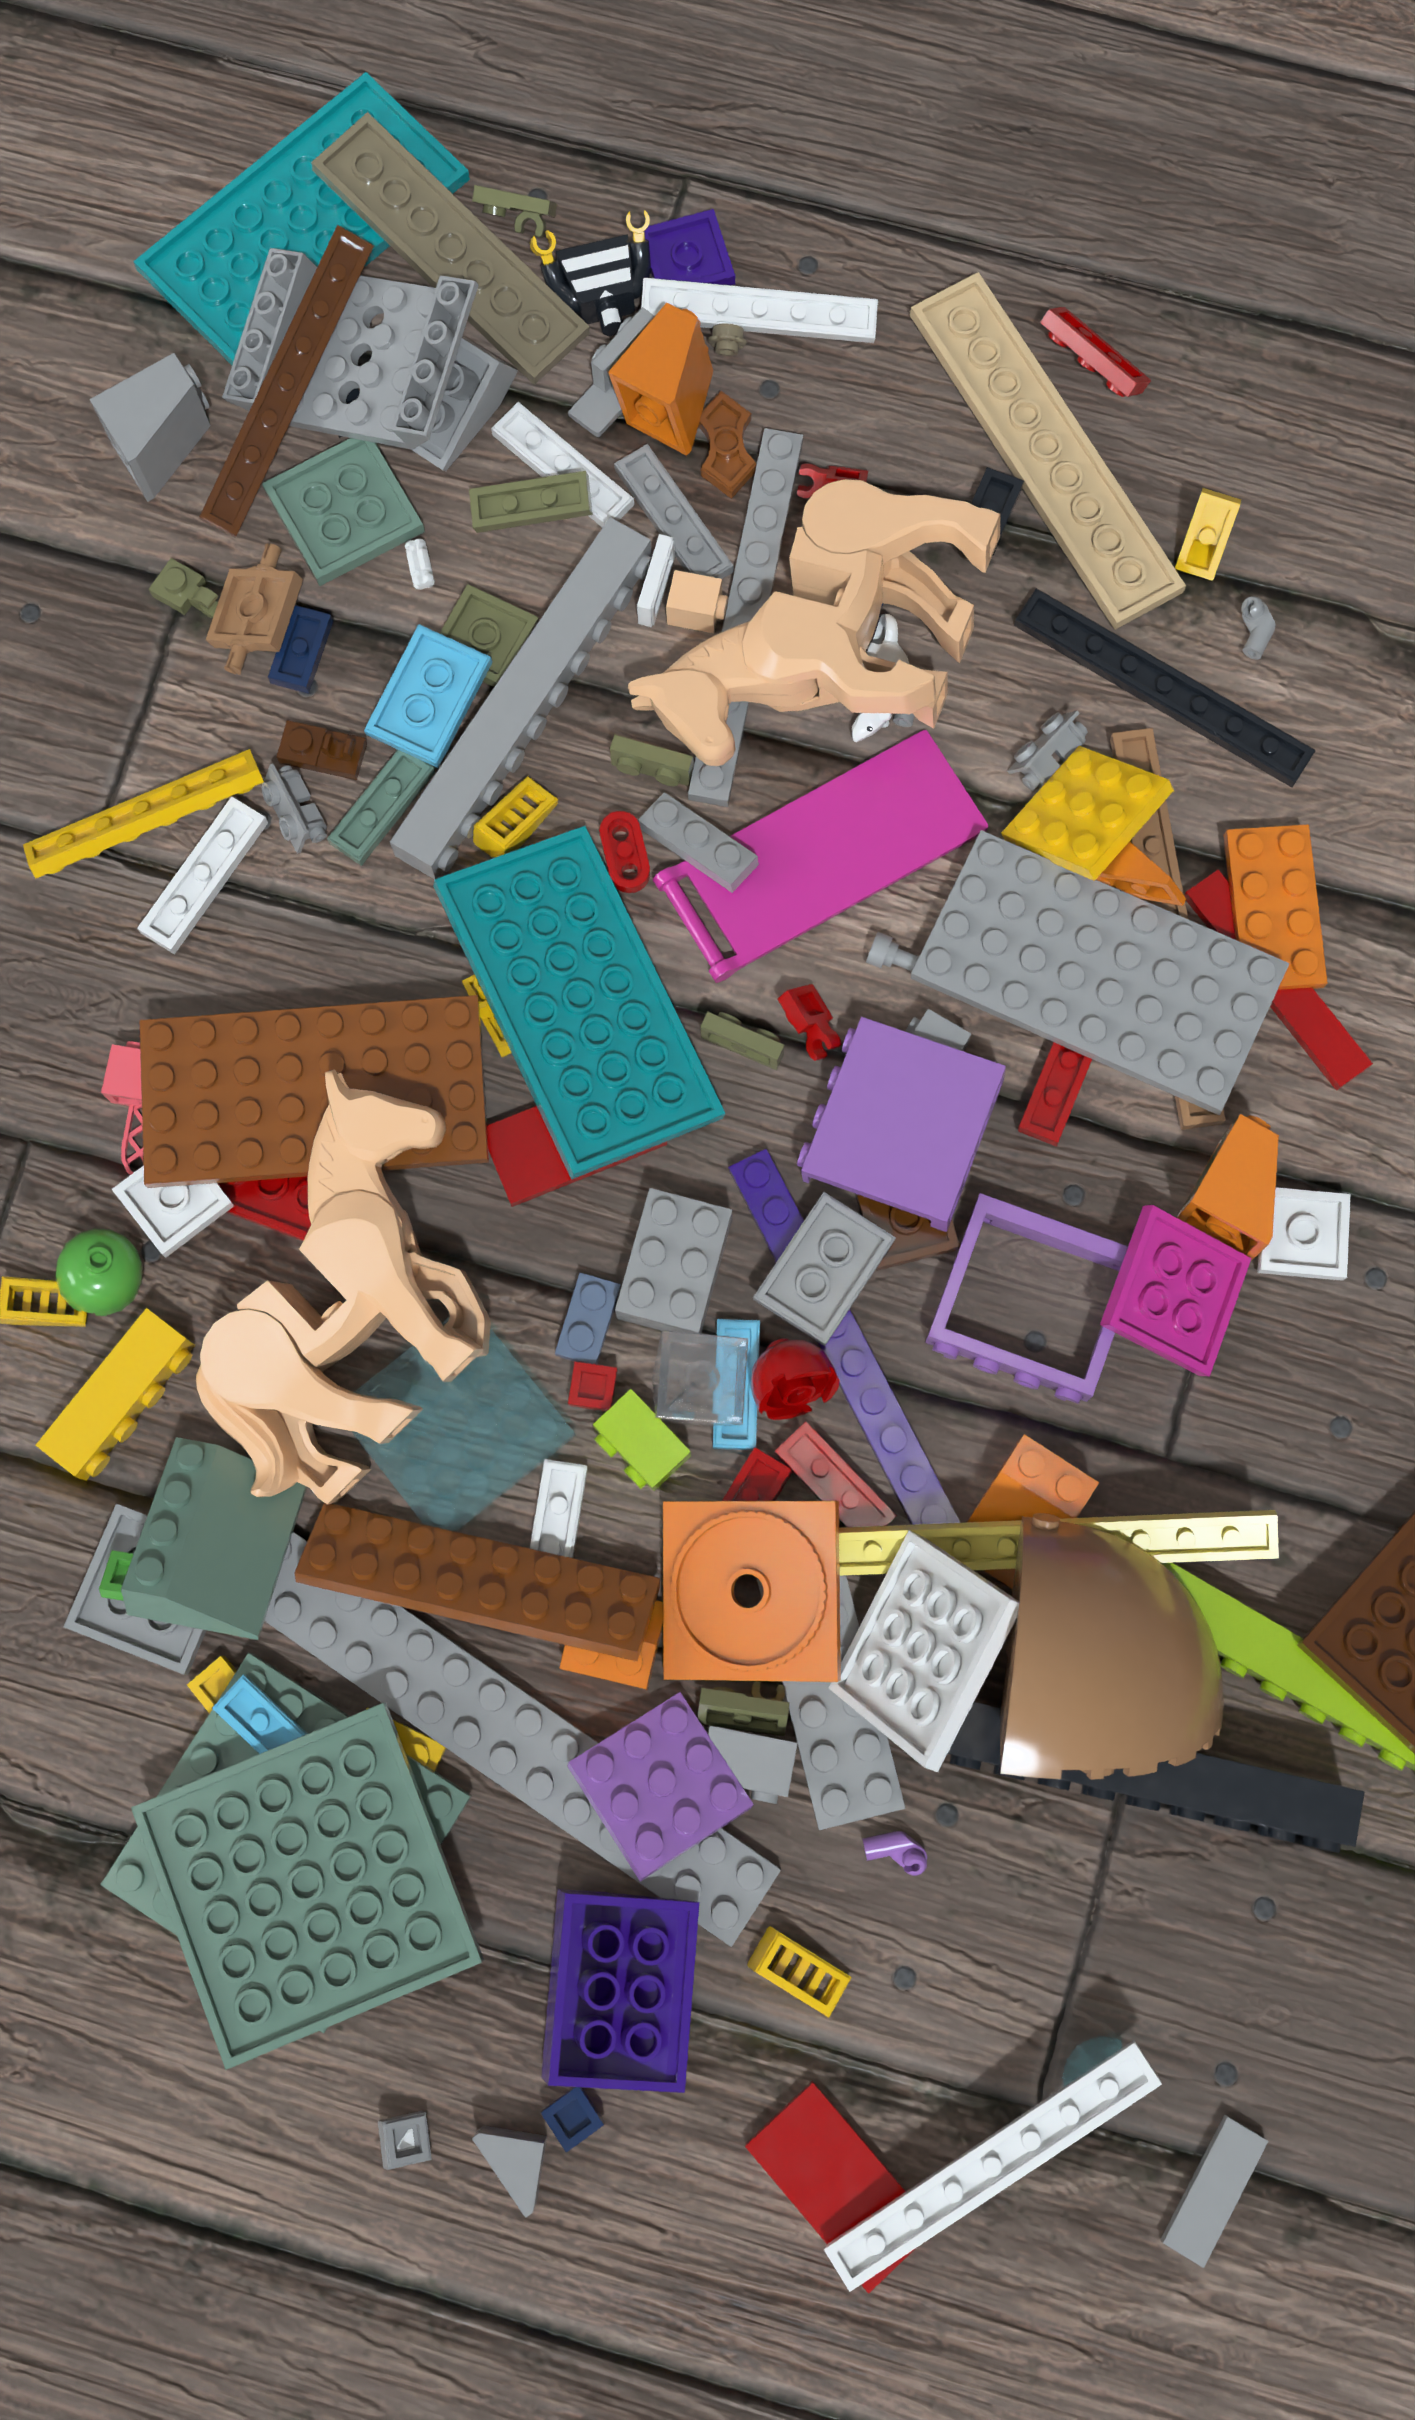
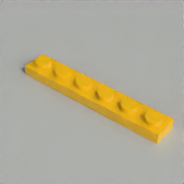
M251 750L243 751L23 844L28 866L35 879L46 874H55L64 869L65 866L81 859L95 857L103 850L119 843L133 841L141 834L159 826L171 825L179 818L197 810L209 809L218 801L230 796L249 792L254 786L264 782Z

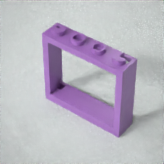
M980 1193L925 1343L933 1345L932 1350L944 1354L943 1357L955 1360L960 1355L974 1360L973 1367L986 1373L996 1375L998 1370L1015 1375L1013 1381L1024 1387L1038 1389L1039 1385L1056 1390L1054 1396L1060 1400H1069L1077 1404L1080 1403V1400L1087 1402L1094 1395L1115 1332L1101 1326L1084 1378L1082 1379L945 1329L983 1222L1117 1271L1121 1268L1128 1246Z

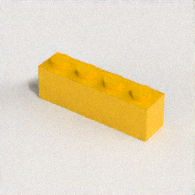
M146 1308L35 1446L73 1476L85 1481L90 1476L96 1477L107 1466L110 1460L108 1454L117 1442L122 1443L126 1441L135 1431L138 1422L135 1420L145 1407H153L165 1392L163 1385L173 1373L179 1374L189 1364L193 1356L191 1350L195 1347V1344Z

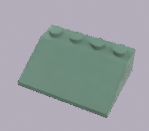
M176 1437L121 1587L127 1615L259 1640L307 1487L297 1482L281 1493L270 1497L258 1498L250 1492L256 1478V1469L251 1459L220 1445Z

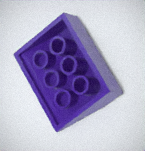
M558 1889L541 2073L542 2079L548 2086L685 2093L700 1902L608 1892Z

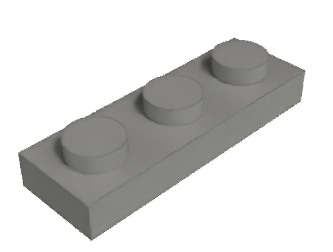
M665 792L638 819L642 831L731 893L759 865L756 854Z

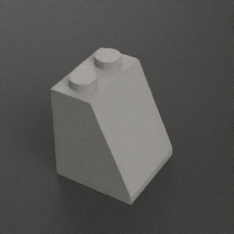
M175 353L89 399L109 441L147 502L156 497L211 426L205 410L210 408L200 389L201 383L190 364L183 367Z

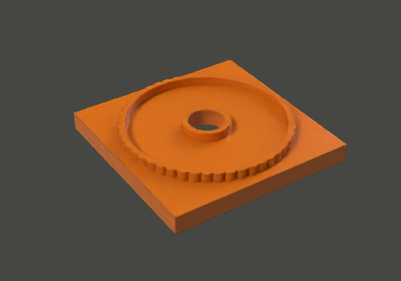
M839 1501L663 1502L664 1680L841 1681ZM744 1574L757 1577L763 1586L764 1592L761 1601L751 1608L742 1606L734 1595L735 1582Z

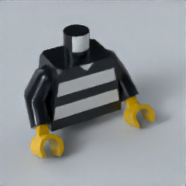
M644 210L645 224L639 229L631 225L630 211L628 212L626 224L627 228L633 233V240L630 242L629 236L626 234L556 251V258H554L552 251L556 246V239L552 232L549 230L545 231L546 238L549 241V248L547 250H541L537 246L535 236L530 241L532 252L542 258L543 263L540 264L546 285L587 324L599 322L602 333L606 336L617 335L618 329L623 323L622 316L630 315L635 311L634 299L642 296L643 278H649L651 274L649 240L645 239V231L649 226L650 219L646 210Z

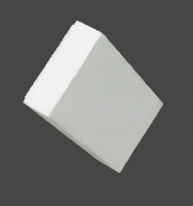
M661 534L658 536L637 604L638 624L652 627L655 624L675 559L673 537Z

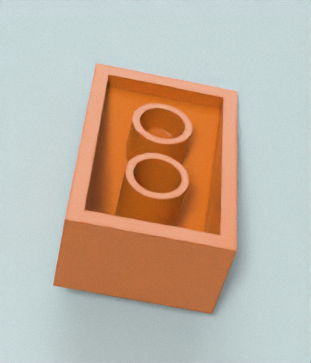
M1024 1434L1014 1446L967 1522L1022 1520V1516L1033 1518V1515L1036 1513L1051 1514L1060 1519L1077 1518L1099 1482ZM1015 1569L983 1570L1010 1589L1013 1588Z

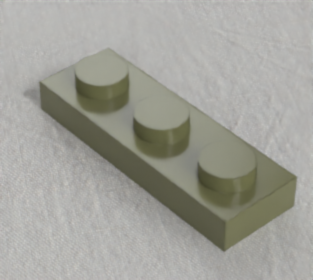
M586 471L469 489L472 526L476 533L593 515L589 475Z

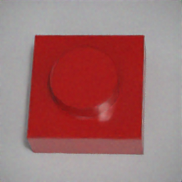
M574 1361L568 1405L600 1411L609 1410L613 1405L618 1373L617 1367Z

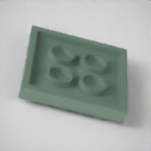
M349 438L262 483L265 493L319 586L425 532L423 523L374 442Z

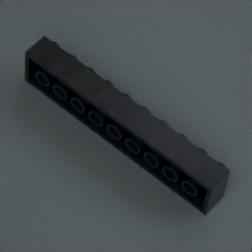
M973 1702L972 1708L968 1712L947 1753L951 1755L949 1764L980 1770L981 1762L994 1765L993 1774L1025 1780V1776L1001 1774V1708ZM1196 1753L1195 1759L1179 1766L1169 1764V1760L1159 1762L1157 1772L1128 1777L1123 1773V1769H1115L1113 1774L1104 1776V1779L1090 1780L1087 1773L1081 1770H1062L1061 1779H1037V1784L1069 1791L1071 1783L1082 1785L1081 1794L1114 1801L1115 1793L1126 1795L1125 1804L1159 1811L1160 1803L1170 1805V1815L1204 1822L1205 1814L1214 1815V1825L1249 1832L1251 1824L1258 1825L1257 1835L1294 1843L1296 1834L1302 1835V1845L1340 1853L1341 1844L1356 1847L1365 1791Z

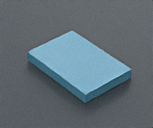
M418 624L364 729L365 734L439 768L493 663L492 658Z

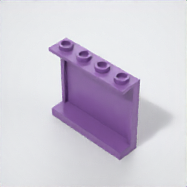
M861 1017L857 1029L849 1028L846 1034L842 1052L847 1054L842 1067L835 1065L830 1075L827 1089L831 1090L832 1093L827 1105L820 1104L814 1116L812 1127L817 1129L812 1144L805 1142L801 1149L797 1166L802 1167L803 1182L809 1183L811 1178L929 1219L931 1220V1227L947 1232L1003 1084L1006 1066Z

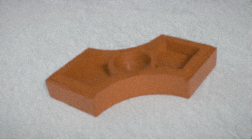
M720 391L702 411L698 428L705 434L710 446L709 455L701 468V476L732 499L756 471L757 464L747 453L743 444V435L748 424L751 422L752 413Z

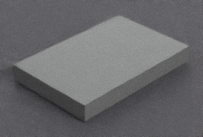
M823 1192L754 1295L753 1300L820 1344L826 1346L896 1238L829 1194Z

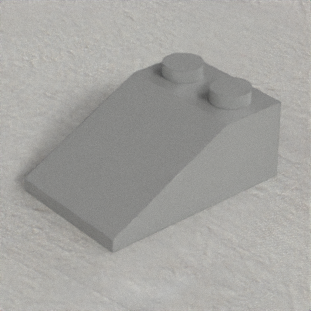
M462 336L430 439L412 451L443 471H447L498 409L518 370L465 336Z

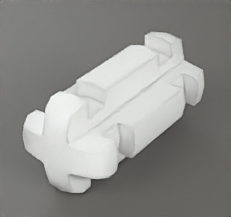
M420 538L409 540L405 543V549L413 585L418 590L431 588L435 581L426 542Z

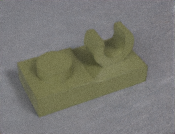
M474 185L472 202L483 205L482 213L505 217L506 210L523 211L515 220V231L517 233L523 234L525 223L533 219L537 226L535 236L543 238L546 231V222L542 216L554 218L556 216L557 203L550 200Z
M757 1681L752 1686L751 1697L745 1696L746 1694L736 1693L727 1687L701 1688L698 1720L703 1725L785 1736L790 1702H784L785 1688L783 1685H778L776 1696L772 1699H765L760 1695L761 1682Z

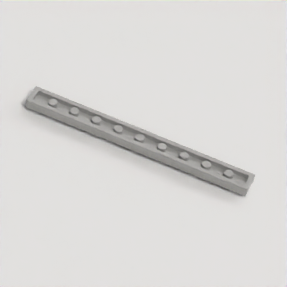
M764 428L722 632L751 621L772 595L803 445L802 434ZM740 701L729 704L726 723L731 729L735 741L736 750L733 757L721 766H708L695 757L688 800L728 807L750 702Z

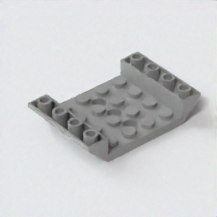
M275 248L269 249L222 396L227 402L250 411L317 269L304 253ZM360 275L289 426L411 450L428 441L478 289L477 282L440 275L437 286L434 288ZM384 313L382 323L370 329L371 320L376 315ZM372 351L369 362L358 366L360 356L364 352ZM360 388L358 398L350 404H346L347 395L353 389Z

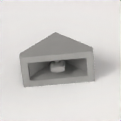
M483 2126L475 2133L472 2140L526 2218L533 2213L537 2204L547 2136Z

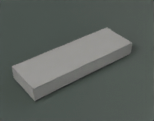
M1224 2114L1160 2241L1204 2268L1268 2141Z

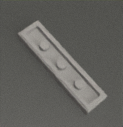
M648 444L614 463L616 473L658 533L673 537L675 557L686 572L720 579L734 572V566Z

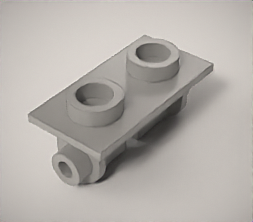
M1078 710L1063 715L1058 712L1051 716L1041 726V730L1044 733L1035 742L1032 740L1027 742L1015 753L1014 758L1016 762L1007 772L1009 774L1022 772L1025 775L1022 778V782L1030 790H1034L1036 787L1041 788L1060 767L1051 755L1055 752L1064 762L1078 746L1083 745L1086 741L1085 736L1088 733L1086 727L1080 722H1075V724L1072 722L1080 714Z
M270 764L262 783V794L267 805L273 806L279 818V826L283 837L287 841H291L298 854L301 853L307 839H311L313 843L324 840L327 836L325 832L327 825L315 803L300 806L299 803L308 801L311 795L299 771L293 770L291 766H284L277 771L274 764Z

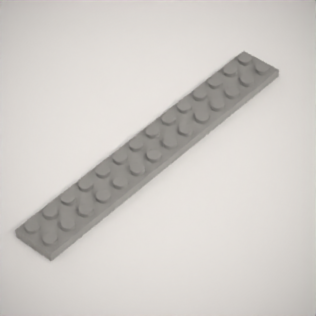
M295 1532L292 1533L267 1611L266 1623L381 1703L386 1702L388 1708L660 1898L700 1902L698 1924L730 1947L733 1946L780 1873L781 1869L721 1828L650 1876L639 1881L567 1767L571 1760L597 1745L598 1742L405 1608L297 1583L294 1572L307 1541Z

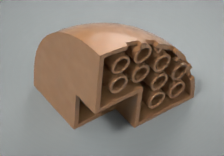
M1036 1513L1033 1515V1518L1022 1516L1011 1596L1019 1601L1016 1621L1006 1638L1007 1670L1000 1713L1001 1774L1061 1779L1062 1770H1081L1087 1773L1090 1780L1104 1779V1776L1113 1774L1115 1769H1123V1773L1130 1777L1157 1772L1159 1762L1169 1760L1168 1763L1174 1766L1185 1764L1196 1758V1751L1201 1750V1748L1206 1750L1211 1748L1213 1736H1219L1222 1728L1224 1708L1222 1670L1218 1649L1211 1629L1200 1607L1188 1590L1172 1572L1154 1557L1134 1544L1113 1534L1088 1526L1061 1522L1057 1516L1046 1513Z

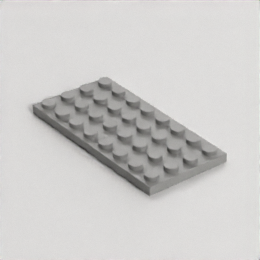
M981 830L911 972V979L1220 1115L1290 963L1103 882L1093 881L1060 867L1045 857Z

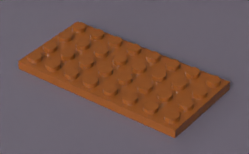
M478 995L139 1020L144 1185L147 1188L308 1176L314 1139L329 1105L325 1072L336 1070L337 1074L342 1073L349 1089L374 1091L427 1106L440 1112L444 1118L446 1131L442 1143L435 1148H411L403 1151L392 1160L384 1163L381 1166L382 1171L489 1163Z

